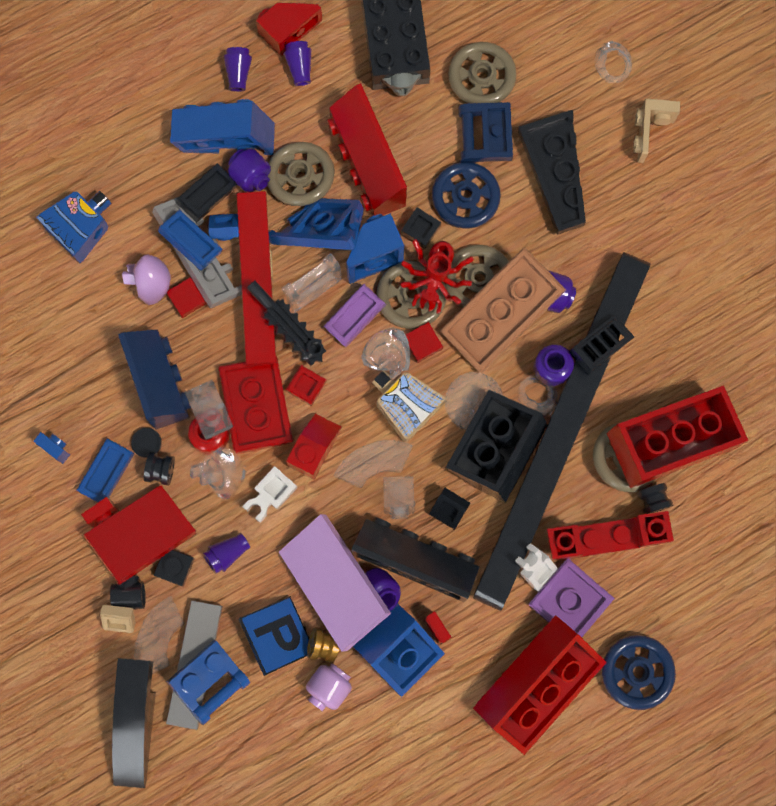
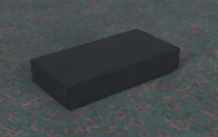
M217 163L176 200V204L197 223L237 188V184Z

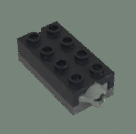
M361 0L373 90L391 88L395 94L403 97L411 92L414 85L429 84L430 63L421 0Z

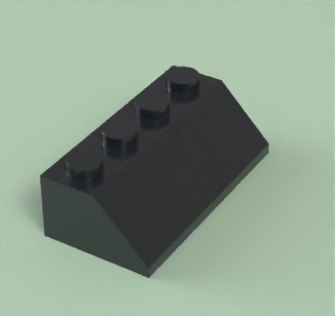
M374 517L373 521L365 520L351 549L353 556L459 601L465 602L469 598L480 566L474 564V558L463 553H458L457 557L446 552V546L434 541H430L429 545L418 541L419 535L406 529H402L401 533L390 529L391 524L380 518Z

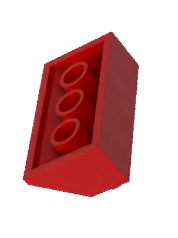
M361 83L357 84L329 107L330 118L327 119V124L332 136L338 135L341 144H338V149L343 161L348 160L352 167L349 170V174L354 186L359 185L363 195H360V200L365 211H371L373 216L377 214L386 215L406 207L407 185Z
M555 615L481 697L473 709L492 729L525 755L601 670L606 661L579 634Z

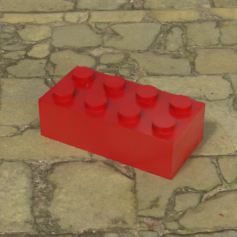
M724 385L618 423L606 433L630 489L732 451L749 441Z

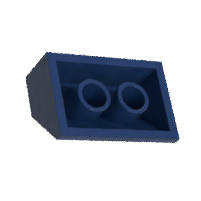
M158 330L118 334L148 422L157 430L190 418L187 409L192 408L187 392L181 393L178 382L182 381V377L177 364L172 365L168 355L172 354L173 350L168 337L162 338Z

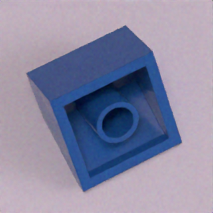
M391 213L385 216L382 214L374 215L362 225L356 247L351 250L346 262L349 284L389 269L404 261V243Z
M397 603L395 608L390 611L391 614L353 647L402 697L445 653L420 624Z

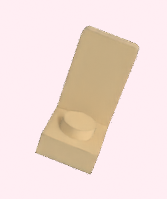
M645 99L642 108H637L635 126L640 127L639 136L636 135L634 139L633 152L638 153V163H644L648 155L650 121L656 125L674 123L680 113V101Z

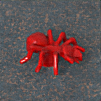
M416 239L413 240L412 244L416 249L417 259L425 267V271L415 270L406 261H402L401 265L407 268L411 275L423 276L426 279L416 283L409 281L401 282L400 285L402 288L407 287L409 290H414L426 284L427 289L414 296L412 306L414 307L418 298H421L419 302L421 309H424L425 304L428 302V311H433L437 303L436 313L440 314L442 302L436 292L437 289H440L447 301H454L456 304H460L461 300L455 295H450L442 282L454 288L471 286L472 282L469 280L455 282L447 277L450 274L458 273L464 266L473 262V256L464 259L456 267L451 268L454 258L453 247L446 241H440L431 248L427 262L423 257L419 242Z

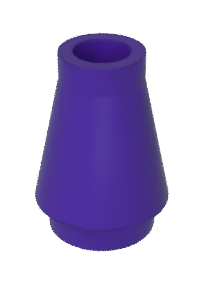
M295 41L286 44V51L283 54L293 77L294 85L305 86L310 84L312 49L308 47V42Z
M230 47L227 48L226 55H224L230 91L243 92L246 90L247 77L252 61L249 49Z
M239 533L232 538L208 546V550L203 553V556L213 572L217 574L221 570L225 572L245 551L250 549V545L243 534Z

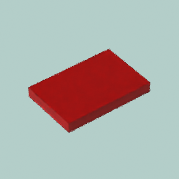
M277 356V364L247 366L245 361L219 367L235 455L294 443Z
M162 485L86 532L84 538L117 584L120 585L196 535V530Z

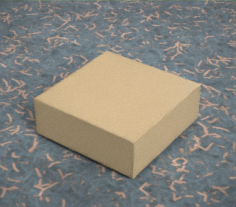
M102 605L100 616L104 630L134 633L136 622L133 608Z

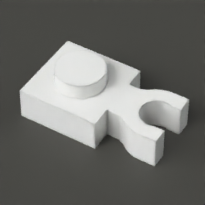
M274 466L254 488L259 495L248 500L242 507L248 512L252 506H260L261 512L255 519L261 523L267 516L268 508L271 505L278 510L298 487Z
M530 543L526 547L529 550L527 558L523 560L521 557H518L515 561L523 568L520 574L532 588L539 592L558 568L548 555Z

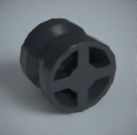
M150 452L145 463L144 481L151 483L155 480L160 481L162 485L169 486L174 472L175 457L167 455L164 458L159 457L157 453Z
M666 483L637 492L638 498L643 500L645 505L643 508L644 514L656 513L674 506L672 500L667 497L666 491L668 488Z

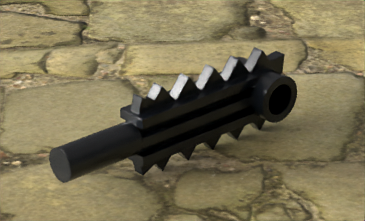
M256 280L248 285L246 288L266 309L263 313V319L268 320L267 326L276 327L275 335L282 334L284 336V343H291L292 352H298L300 361H307L310 367L315 362H323L322 354L326 350L322 344V339H315L314 331H307L306 322L298 321V313L290 312V304H285L284 299L274 301Z

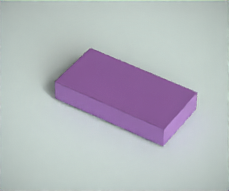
M363 284L324 327L341 344L347 347L386 304Z

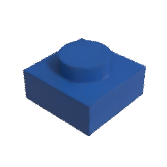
M238 213L210 215L209 237L222 241L239 237Z
M40 432L33 441L62 464L70 456L64 450L67 444L53 433L50 437H47Z

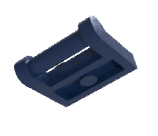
M510 102L467 103L460 105L458 112L459 117L462 118L463 151L460 153L461 162L512 161L513 143ZM474 116H481L483 149L480 150L474 149Z

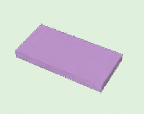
M320 514L279 551V554L341 652L348 651L391 614L327 515Z

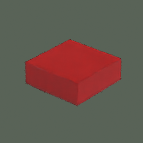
M191 277L167 291V295L182 318L207 304Z
M429 322L403 336L417 363L443 349V345Z
M301 365L286 388V392L312 406L325 386L327 379Z
M435 611L425 617L424 621L439 644H443L452 638Z

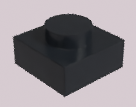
M417 207L402 228L401 234L412 241L416 239L420 246L426 249L441 227L442 222Z
M445 487L429 514L455 530L471 503Z
M172 550L161 557L154 576L184 587L195 558Z

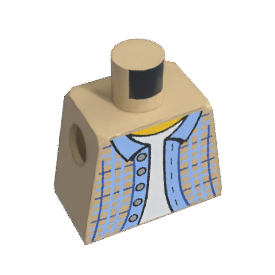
M383 370L372 382L383 393L377 400L378 409L405 444L445 404L446 398L408 372L403 373L395 381Z

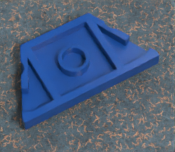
M321 198L315 203L306 205L304 209L289 217L287 220L290 225L281 232L271 230L269 232V242L273 245L353 250L356 247L364 208L359 200Z

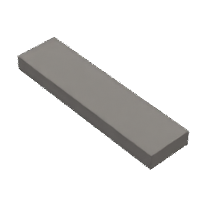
M191 601L177 672L213 640L216 641L222 606ZM173 691L166 724L198 730L199 721ZM206 691L196 699L200 706L203 705Z

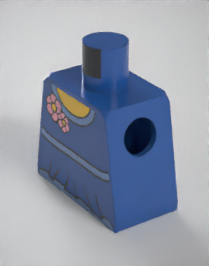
M76 191L40 213L36 218L81 263L108 230L109 226L100 214L112 203L101 191L95 194L88 202Z

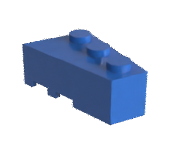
M240 99L236 103L229 104L212 102L209 106L200 107L185 105L180 109H172L170 143L183 153L219 154V149L226 148L237 149V151L241 149L264 150V155H274L275 123L251 100Z

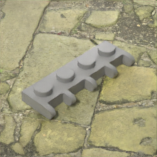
M177 198L155 206L152 211L160 226L179 209L197 226L204 222L202 218L196 223L176 204ZM173 246L210 309L242 295V285L234 288L226 275L233 270L230 263L221 266L217 258H215L200 271Z

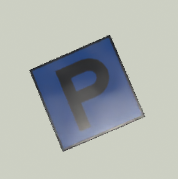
M290 596L238 619L264 676L307 656L309 636Z

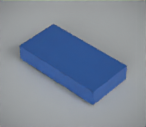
M180 209L159 227L158 232L200 271L222 252V248Z
M107 438L76 491L96 502H100L105 497L109 498L133 458L134 453Z

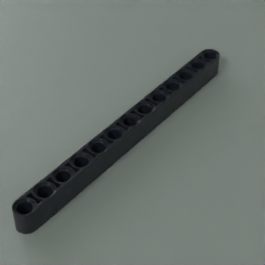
M623 252L587 336L614 315L625 325L651 263ZM612 325L609 329L619 340L621 334ZM604 332L601 334V337L610 347L615 345ZM596 339L592 341L602 354L606 352ZM587 346L584 348L594 361L598 359ZM610 358L590 375L575 361L574 369L563 388L473 599L499 611L503 609L521 568L515 560L518 557L524 560L528 549L526 547L533 540Z

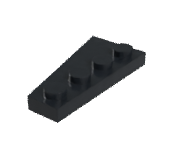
M573 109L519 126L518 128L520 139L557 235L583 227L586 223L579 176L580 167L579 160L577 159L576 133L574 132Z

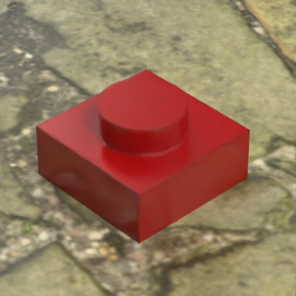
M105 497L81 515L86 523L94 528L119 510L111 499Z

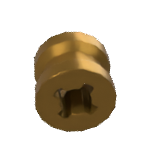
M314 628L308 641L307 657L315 660L320 657L324 658L326 662L334 663L339 651L338 645L330 633H323L321 629Z

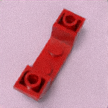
M668 511L591 525L578 526L577 524L547 529L552 560L628 551L674 541Z

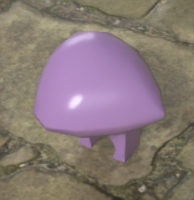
M149 254L142 256L136 264L127 265L128 272L123 271L122 273L124 284L136 285L138 297L147 305L158 303L169 290L170 272L163 261Z

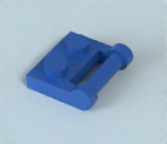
M215 640L166 681L202 725L211 719L210 715L240 688L244 689L250 684L247 676L236 666ZM228 673L232 679L206 703L200 706L196 699L224 674Z

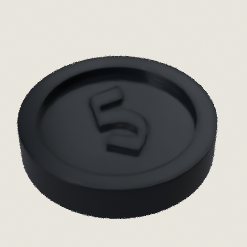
M142 428L132 437V449L138 456L147 458L150 452L158 454L162 447L161 436L152 428Z

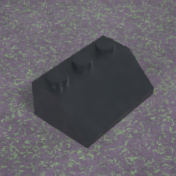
M488 390L446 468L480 491L506 503L548 424L541 412Z

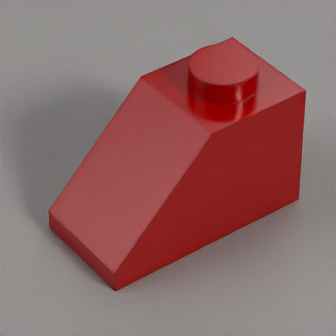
M277 2L274 6L264 9L259 14L256 20L258 34L282 56L286 51V44L301 40L322 22V9L318 4Z
M315 413L296 441L286 461L288 467L315 480L342 426Z

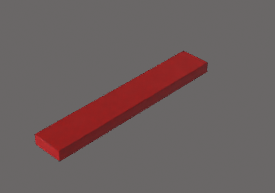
M266 191L237 193L246 365L277 364L275 327L267 326L268 320L263 319V313L266 309L246 288L256 280L273 299Z

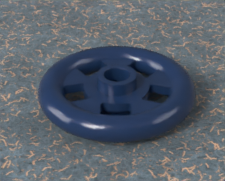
M459 162L445 168L434 181L431 193L433 206L440 218L451 226L463 229L479 227L488 222L498 210L501 198L500 187L494 175L485 167L472 162ZM462 174L465 181L454 185L451 178ZM476 177L482 179L486 184L481 189L472 182ZM468 190L472 195L469 198H464L461 192ZM452 192L453 203L445 204L443 193ZM481 196L488 199V204L484 210L476 206ZM457 208L470 209V216H458Z
M631 635L618 640L607 651L604 657L606 663L602 667V678L606 690L616 702L630 709L646 710L661 704L669 696L675 683V664L669 651L659 641L644 635ZM636 647L648 649V658L635 657ZM620 655L628 658L623 671L615 667V663ZM653 663L662 664V677H654ZM636 666L641 667L643 670L641 678H636L633 675V669ZM622 678L632 686V689L627 694L617 684ZM651 683L655 692L643 697L640 688L646 687Z

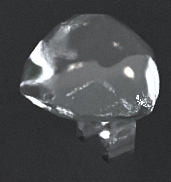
M392 327L379 330L373 334L364 346L361 355L363 364L373 370L390 372L389 377L392 380L400 375L401 371H407L410 365V347L404 331Z
M219 448L207 454L202 463L192 465L190 469V477H200L199 484L202 486L209 484L210 488L220 499L231 498L240 488L246 475V466L240 456L234 450Z

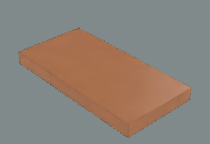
M523 247L440 332L479 373H483L566 289Z

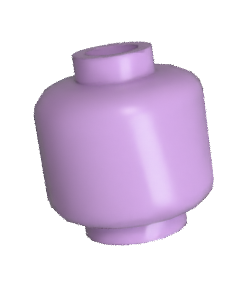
M333 663L330 666L321 665L306 684V690L311 694L308 701L321 711L325 707L331 710L338 709L352 689L349 682L351 677Z

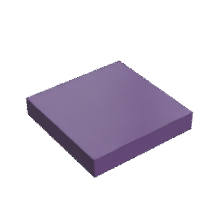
M566 559L528 605L548 623L555 615L558 616L577 634L583 637L615 598L570 559Z

